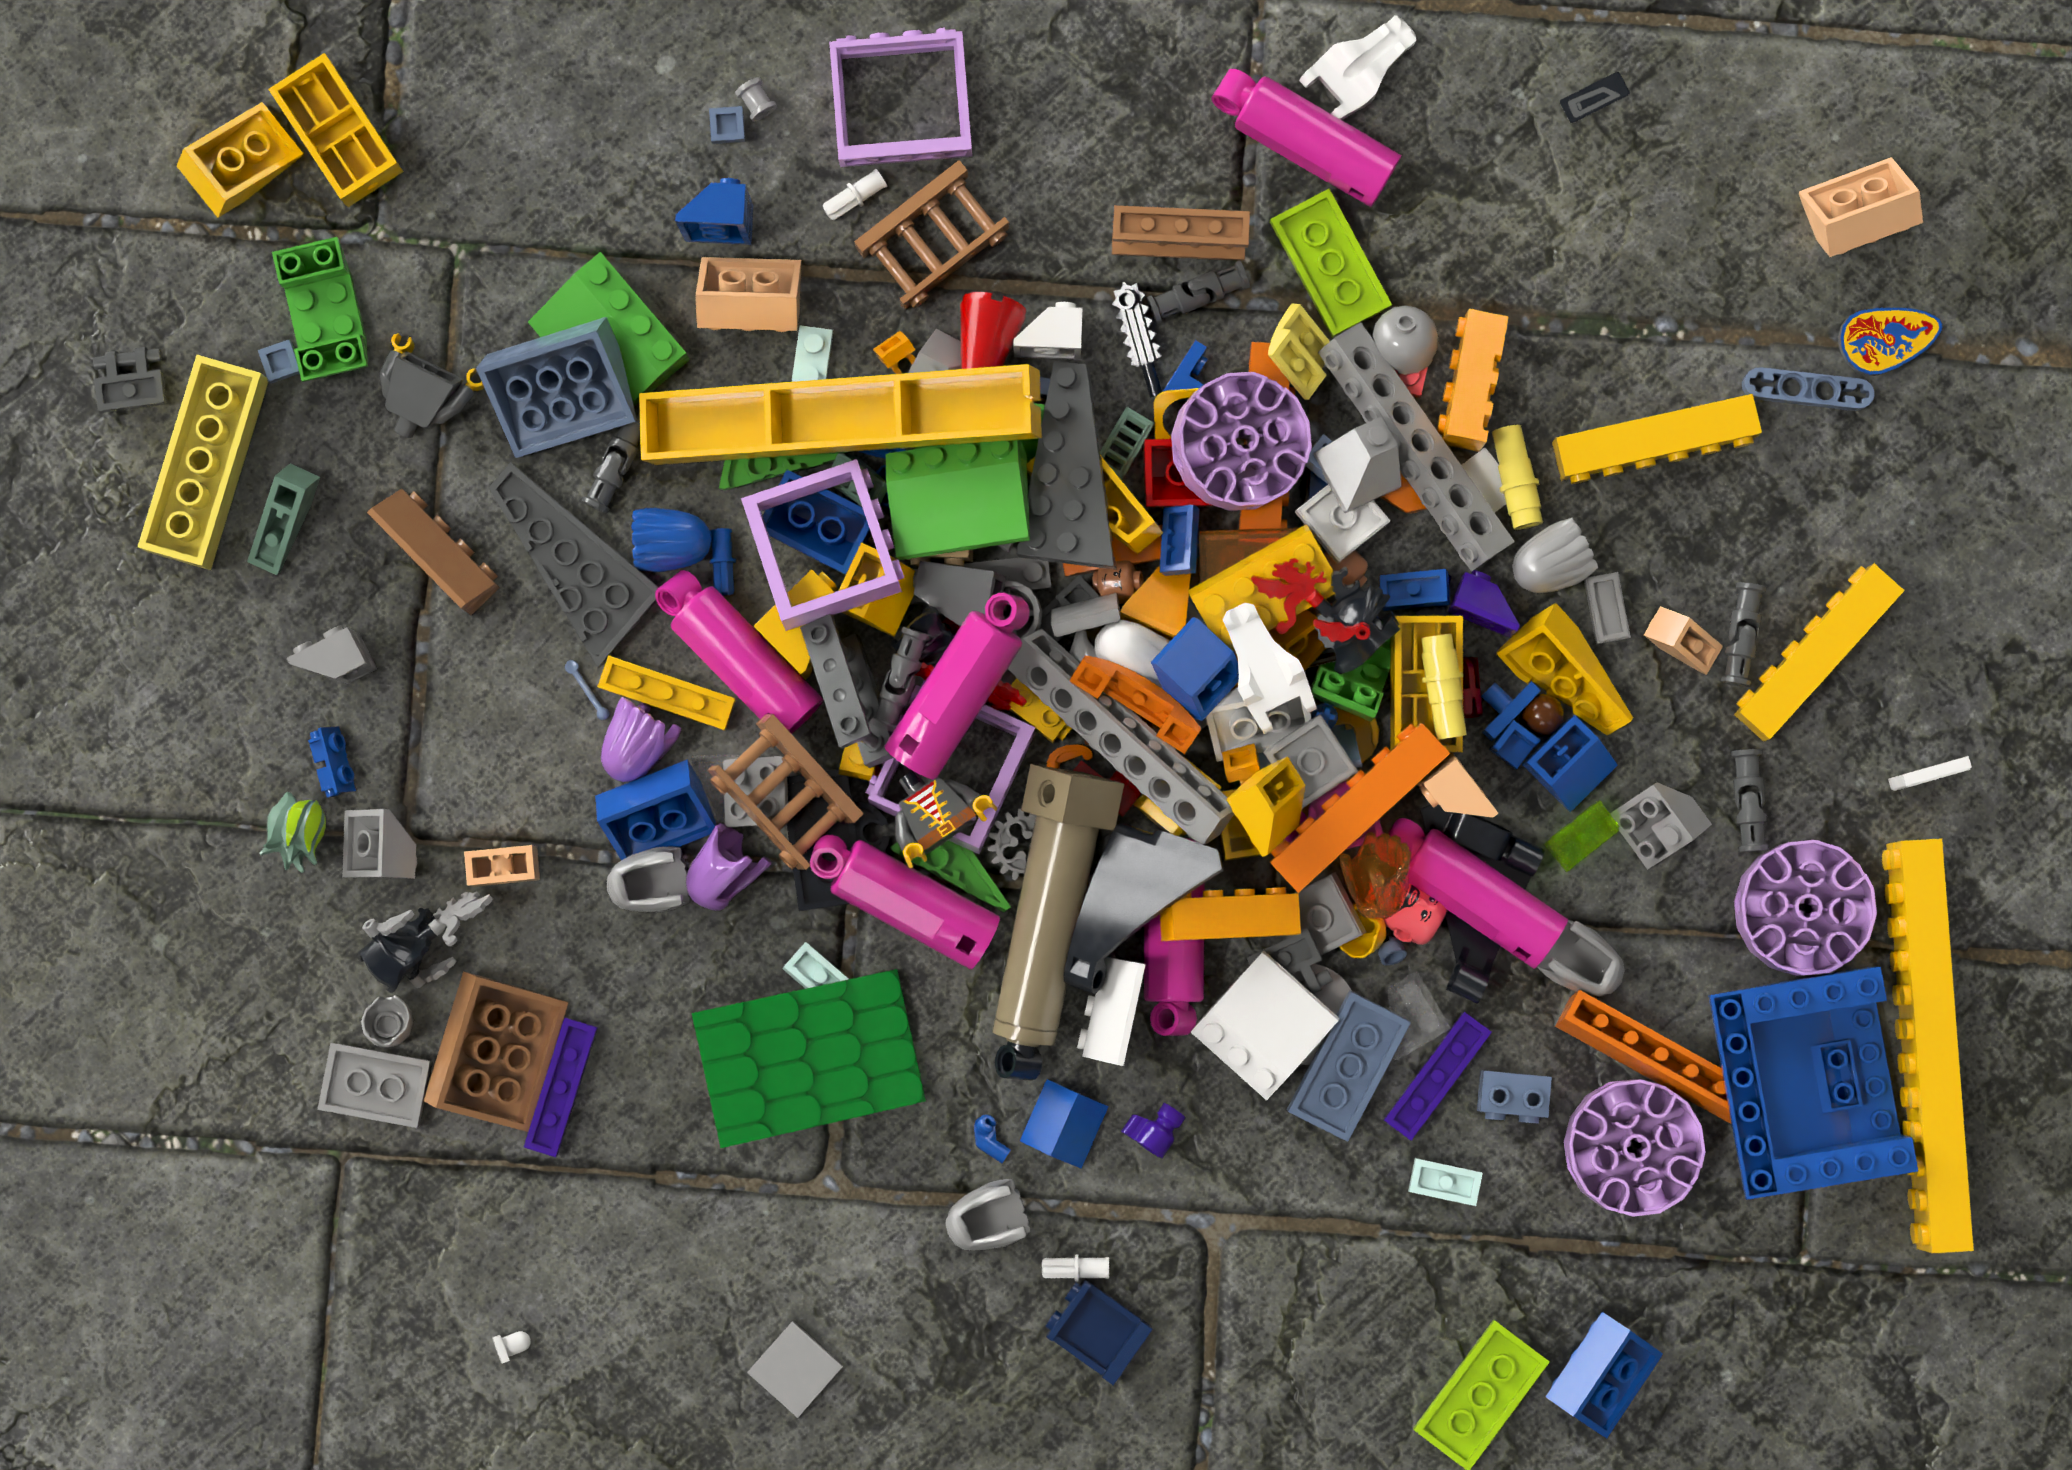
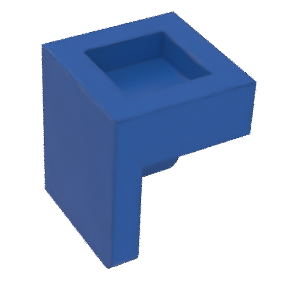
M1513 720L1505 727L1489 750L1516 770L1533 747L1537 746L1540 739Z

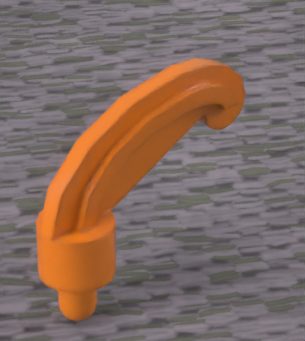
M1079 744L1065 745L1057 748L1049 755L1046 767L1060 769V763L1081 755L1084 760L1088 761L1093 756L1092 751L1086 746Z

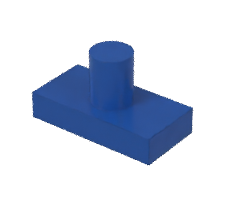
M1195 505L1166 507L1163 509L1160 573L1165 576L1196 573V561L1203 552V544L1198 540L1200 508Z
M1531 681L1512 699L1495 682L1481 697L1499 714L1482 733L1490 741L1494 740L1541 690Z

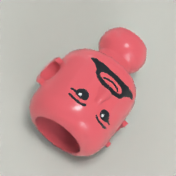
M1382 875L1373 876L1362 896L1368 905L1380 906L1384 909L1382 917L1386 927L1394 931V936L1403 942L1412 941L1420 945L1427 944L1437 932L1447 912V909L1440 902L1407 881H1402L1395 888Z

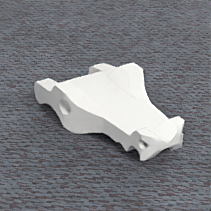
M1394 15L1390 21L1362 39L1334 44L1303 74L1299 81L1305 88H1308L1319 79L1341 104L1331 114L1343 120L1356 111L1365 108L1374 100L1386 71L1405 51L1414 46L1416 35L1402 18Z
M1243 603L1236 608L1228 610L1223 618V622L1238 657V691L1262 732L1266 734L1274 730L1272 721L1266 715L1267 712L1300 697L1302 707L1306 709L1307 713L1316 710L1317 707L1300 661L1286 652L1272 639L1260 619L1255 606Z

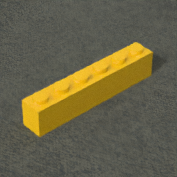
M1753 394L1556 437L1552 445L1561 481L1570 479L1571 484H1577L1591 480L1590 474L1603 472L1604 477L1623 473V467L1636 465V469L1639 470L1655 466V460L1668 457L1669 462L1689 458V452L1701 450L1702 455L1721 451V445L1733 443L1734 448L1748 446L1754 443L1753 438L1759 436L1762 430Z
M1875 563L1866 569L1860 566L1848 579L1852 585L1844 593L1840 590L1837 591L1826 603L1829 610L1823 617L1820 618L1816 615L1804 627L1803 630L1807 633L1799 643L1793 640L1783 650L1781 655L1785 659L1777 667L1770 665L1759 677L1762 684L1756 691L1753 692L1749 689L1737 701L1736 704L1740 708L1734 715L1762 741L1770 740L1905 591Z

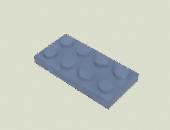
M1349 990L1337 1013L1340 1020L1324 1037L1287 1107L1289 1113L1347 1142L1411 1024L1408 1019Z

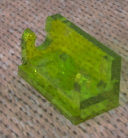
M1599 800L1594 802L1543 844L1564 871L1568 872L1620 831L1618 829L1620 826Z

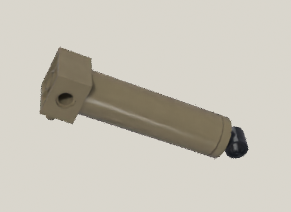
M1030 764L1021 811L1034 814L1036 818L992 1030L994 1034L1005 1037L1007 1040V1045L1001 1046L995 1057V1069L1001 1078L1033 1081L1039 1076L1042 1069V1057L1037 1047L1039 1045H1055L1067 988L1063 976L1076 922L1086 895L1099 828L1115 829L1124 788L1123 783L1084 772Z

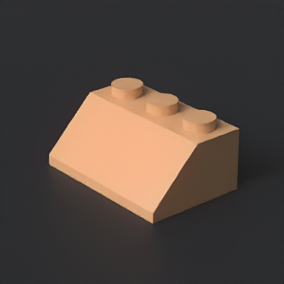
M1892 157L1799 191V197L1815 238L1829 257L1844 254L1851 249L1876 242L1881 238L1906 231L1913 226L1923 223L1920 191Z
M702 257L696 289L697 328H708L711 330L742 329L744 331L775 330L777 332L797 331L800 313L801 260Z
M1449 752L1450 754L1417 784L1433 808L1440 805L1445 812L1495 817L1498 814L1491 801L1453 752Z

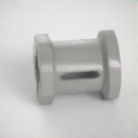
M760 77L745 82L735 91L736 96L742 98L750 110L752 122L765 118L777 108L776 102L770 101L761 86L763 82Z

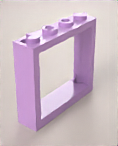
M940 28L936 30V33L923 34L920 30H910L903 32V36L889 37L888 33H875L870 35V39L857 40L855 36L848 35L846 38L829 42L840 167L972 157L962 31L956 32L955 29L945 30V28ZM954 50L961 137L849 146L842 59Z
M857 459L741 498L781 622L786 631L813 622L828 614L834 615L902 592L898 580L903 579L904 575L899 560H891L888 550L893 549L894 545L889 530L881 531L878 519L884 518L878 498L874 500L870 498L868 489L874 486L868 469L861 470ZM853 480L885 575L792 607L761 511Z
M925 680L923 681L921 687L918 685L915 686L914 691L912 692L909 700L910 704L913 702L918 692L926 682ZM987 705L982 707L976 719L1016 736L989 794V797L998 808L997 811L993 808L984 810L983 814L987 820L983 822L978 818L970 836L959 832L948 840L977 854H980L1035 735L1034 726ZM892 758L881 763L884 766L879 776L873 775L865 793L869 794L868 802L870 805L896 816L900 811L899 804L884 798L900 764L899 761Z

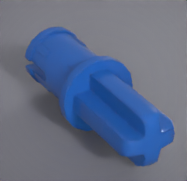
M712 529L710 533L712 536L713 559L709 560V564L713 565L714 587L722 596H729L734 593L733 564L736 563V559L732 558V529Z
M1326 703L1317 705V709L1311 713V718L1321 714L1329 728H1333L1338 720L1336 709Z

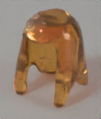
M1369 832L1366 834L1354 858L1350 859V855L1344 853L1340 855V866L1347 888L1356 903L1357 910L1365 918L1380 920L1395 915L1402 907L1407 896L1412 854L1407 843H1401V838L1397 835L1390 837L1388 833L1383 832L1377 837L1374 832Z

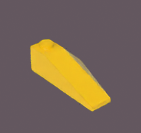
M1557 603L1533 616L1496 653L1519 679L1527 684L1529 681H1532L1547 691L1546 694L1554 696L1572 707L1573 714L1605 735L1613 733L1630 723L1633 719V716L1578 626Z

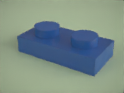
M1446 569L1380 575V589L1383 590V594L1391 596L1383 607V611L1450 605L1449 575Z

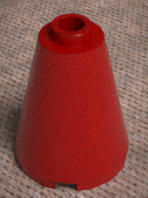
M988 292L965 294L960 304L961 369L1003 366L1014 344V338L1018 336L1026 320V308L1019 302L1003 296L1002 302L991 299L992 293Z

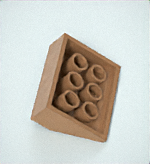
M463 971L423 1101L438 1109L528 1132L568 1002Z

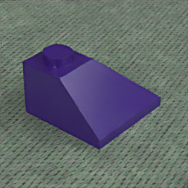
M1473 570L1471 574L1465 572L1461 577L1447 612L1455 616H1463L1464 620L1510 638L1518 631L1520 625L1498 585L1490 582L1491 577L1480 571Z

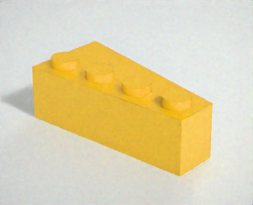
M1101 456L1108 502V519L1112 536L1138 554L1162 535L1163 531ZM1035 457L1027 463V472L1030 476H1032Z

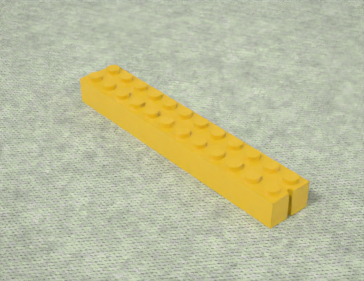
M1029 364L639 393L641 460L654 465L1042 438L1041 407L1034 404V401H1041L1040 370Z
M1942 839L1898 841L1886 844L1887 850H1883L1882 863L1884 870H1888L1889 884L1885 885V899L1887 904H1891L1892 918H1888L1887 929L1889 937L1894 939V951L1890 953V966L1892 972H1896L1897 985H1893L1892 996L1894 1005L1899 1006V1019L1895 1020V1033L1897 1039H1901L1902 1053H1898L1897 1063L1899 1072L1904 1073L1905 1087L1900 1088V1101L1902 1107H1906L1907 1121H1903L1902 1129L1903 1135L1910 1136L1913 1139L1918 1172L1907 1173V1175H1911L1912 1189H1908V1204L1910 1209H1914L1915 1223L1910 1225V1235L1912 1243L1917 1245V1249L1929 1253L1974 1251Z

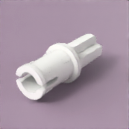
M874 169L873 172L854 184H846L848 188L823 204V208L831 220H836L857 205L862 207L864 205L863 201L879 190L886 188L887 184L878 170Z
M1075 1254V1258H1044L1042 1260V1276L1044 1278H1075V1282H1078L1079 1278L1109 1279V1257L1078 1258V1254Z

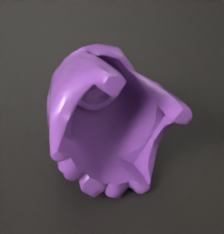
M621 697L602 745L601 762L604 770L611 778L620 782H630L644 777L674 745L679 737L681 727L672 724L671 728L664 735L665 724L660 720H654L651 714H648L651 709L649 705L640 703L638 706H635L632 701Z
M719 823L713 829L688 870L686 876L688 894L698 905L710 910L720 911L727 907L731 899L750 885L772 862L764 856L758 863L752 862L748 855H743V834L732 827H726L725 824Z

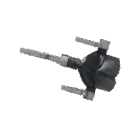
M477 891L474 893L464 892L461 894L462 899H459L458 902L454 897L447 901V908L444 911L439 907L437 912L433 914L429 908H419L418 912L420 915L412 922L409 921L415 915L412 910L391 917L383 923H377L374 919H369L364 923L362 929L373 940L357 953L358 959L361 962H365L368 971L377 981L387 986L385 990L390 993L397 989L405 976L415 988H420L426 982L429 983L432 980H437L440 976L446 974L449 968L457 962L451 957L431 965L428 969L419 970L422 958L429 950L431 941L439 936L447 926L442 936L443 941L447 946L454 945L458 939L453 934L459 928L460 920L466 921L469 918H474L478 913L484 911L493 898L488 894L478 899L480 894Z

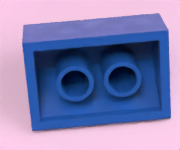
M722 178L720 183H710L676 214L675 222L685 242L751 245L753 203L746 184H740L738 179Z
M786 470L779 485L803 477ZM827 489L766 509L763 514L770 537L845 575L861 542L866 544L871 535L863 508Z
M688 759L595 796L597 822L621 860L655 847H680L710 835L717 825L702 783Z
M1602 1312L1598 1319L1590 1326L1588 1334L1578 1349L1572 1353L1570 1361L1560 1376L1554 1380L1546 1398L1607 1439L1663 1353Z

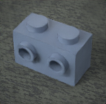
M1480 1070L1477 1111L1485 1112V1119L1505 1120L1506 1114L1519 1115V1122L1539 1124V1117H1549L1552 1077Z

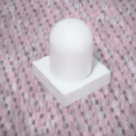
M518 1331L502 1338L500 1335L492 1337L502 1364L510 1361L508 1357L527 1350L531 1343L530 1336L523 1331Z

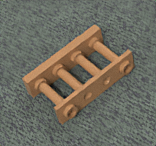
M960 160L854 241L855 248L863 258L869 254L872 257L877 256L906 294L900 298V304L904 310L909 306L913 308L920 306L929 298L927 292L990 244L994 247L1008 236L1006 233L1009 229L1008 220L1004 217L995 224L965 187L968 171ZM947 193H950L951 196L955 194L984 231L981 236L968 244L939 207L940 202L938 200ZM922 213L925 216L929 215L958 251L945 264L939 261L913 228V220ZM896 233L898 236L902 235L932 272L931 275L918 285L914 283L887 249L888 243L886 241Z
M1114 205L1112 255L1245 261V248H1248L1250 211Z
M767 714L756 723L762 730L759 733L760 737L725 771L719 765L711 766L707 771L713 776L710 780L712 785L723 795L728 793L781 850L779 854L781 860L791 869L796 867L797 869L806 870L810 864L802 855L837 821L841 823L844 820L845 823H855L864 813L775 715ZM776 746L784 755L781 758L783 762L747 796L734 780L769 747L774 748ZM792 771L794 773L799 771L807 780L804 783L806 787L775 817L769 820L757 805ZM822 796L829 804L827 807L828 812L792 845L780 830L814 797L819 798Z

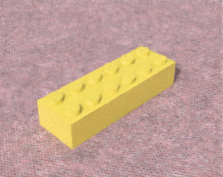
M196 355L138 548L152 554L211 570L267 389L268 379L262 373Z

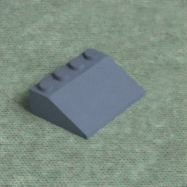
M607 317L489 353L476 367L515 458L630 424L637 420L620 347Z

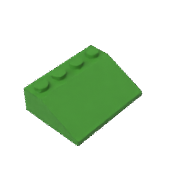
M601 252L575 272L528 321L536 333L543 337L607 317L620 347L634 406L639 403V393L652 392L690 360L683 348Z
M1020 440L937 445L886 454V485L895 553L898 560L1030 540L1027 456Z

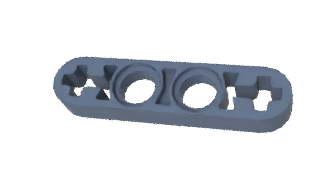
M1759 367L1750 370L1742 380V390L1745 395L1753 394L1755 400L1859 411L1869 406L1874 398L1872 385L1867 380L1860 378ZM1759 375L1762 382L1772 383L1774 376L1778 377L1775 384L1776 395L1771 394L1773 387L1769 386L1762 387L1759 392L1755 391L1756 388L1750 384V381ZM1792 378L1798 381L1800 385L1799 394L1789 396L1784 393L1782 388L1784 380ZM1826 382L1832 386L1833 396L1831 399L1823 400L1817 396L1816 386L1818 383ZM1840 384H1844L1842 390L1844 392H1852L1857 386L1860 387V392L1866 394V398L1856 403L1854 396L1844 395L1841 398L1842 402H1839L1838 399L1841 394Z

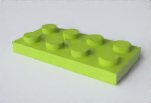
M1330 189L1270 219L1276 235L1332 338L1356 324L1362 323L1391 308L1392 304Z
M1493 1319L1419 1419L1413 1430L1464 1469L1470 1470L1549 1364V1361Z

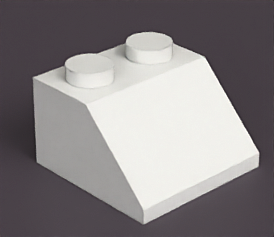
M1057 302L1055 307H1048L1014 338V357L1081 360L1082 308H1076V304L1072 302Z

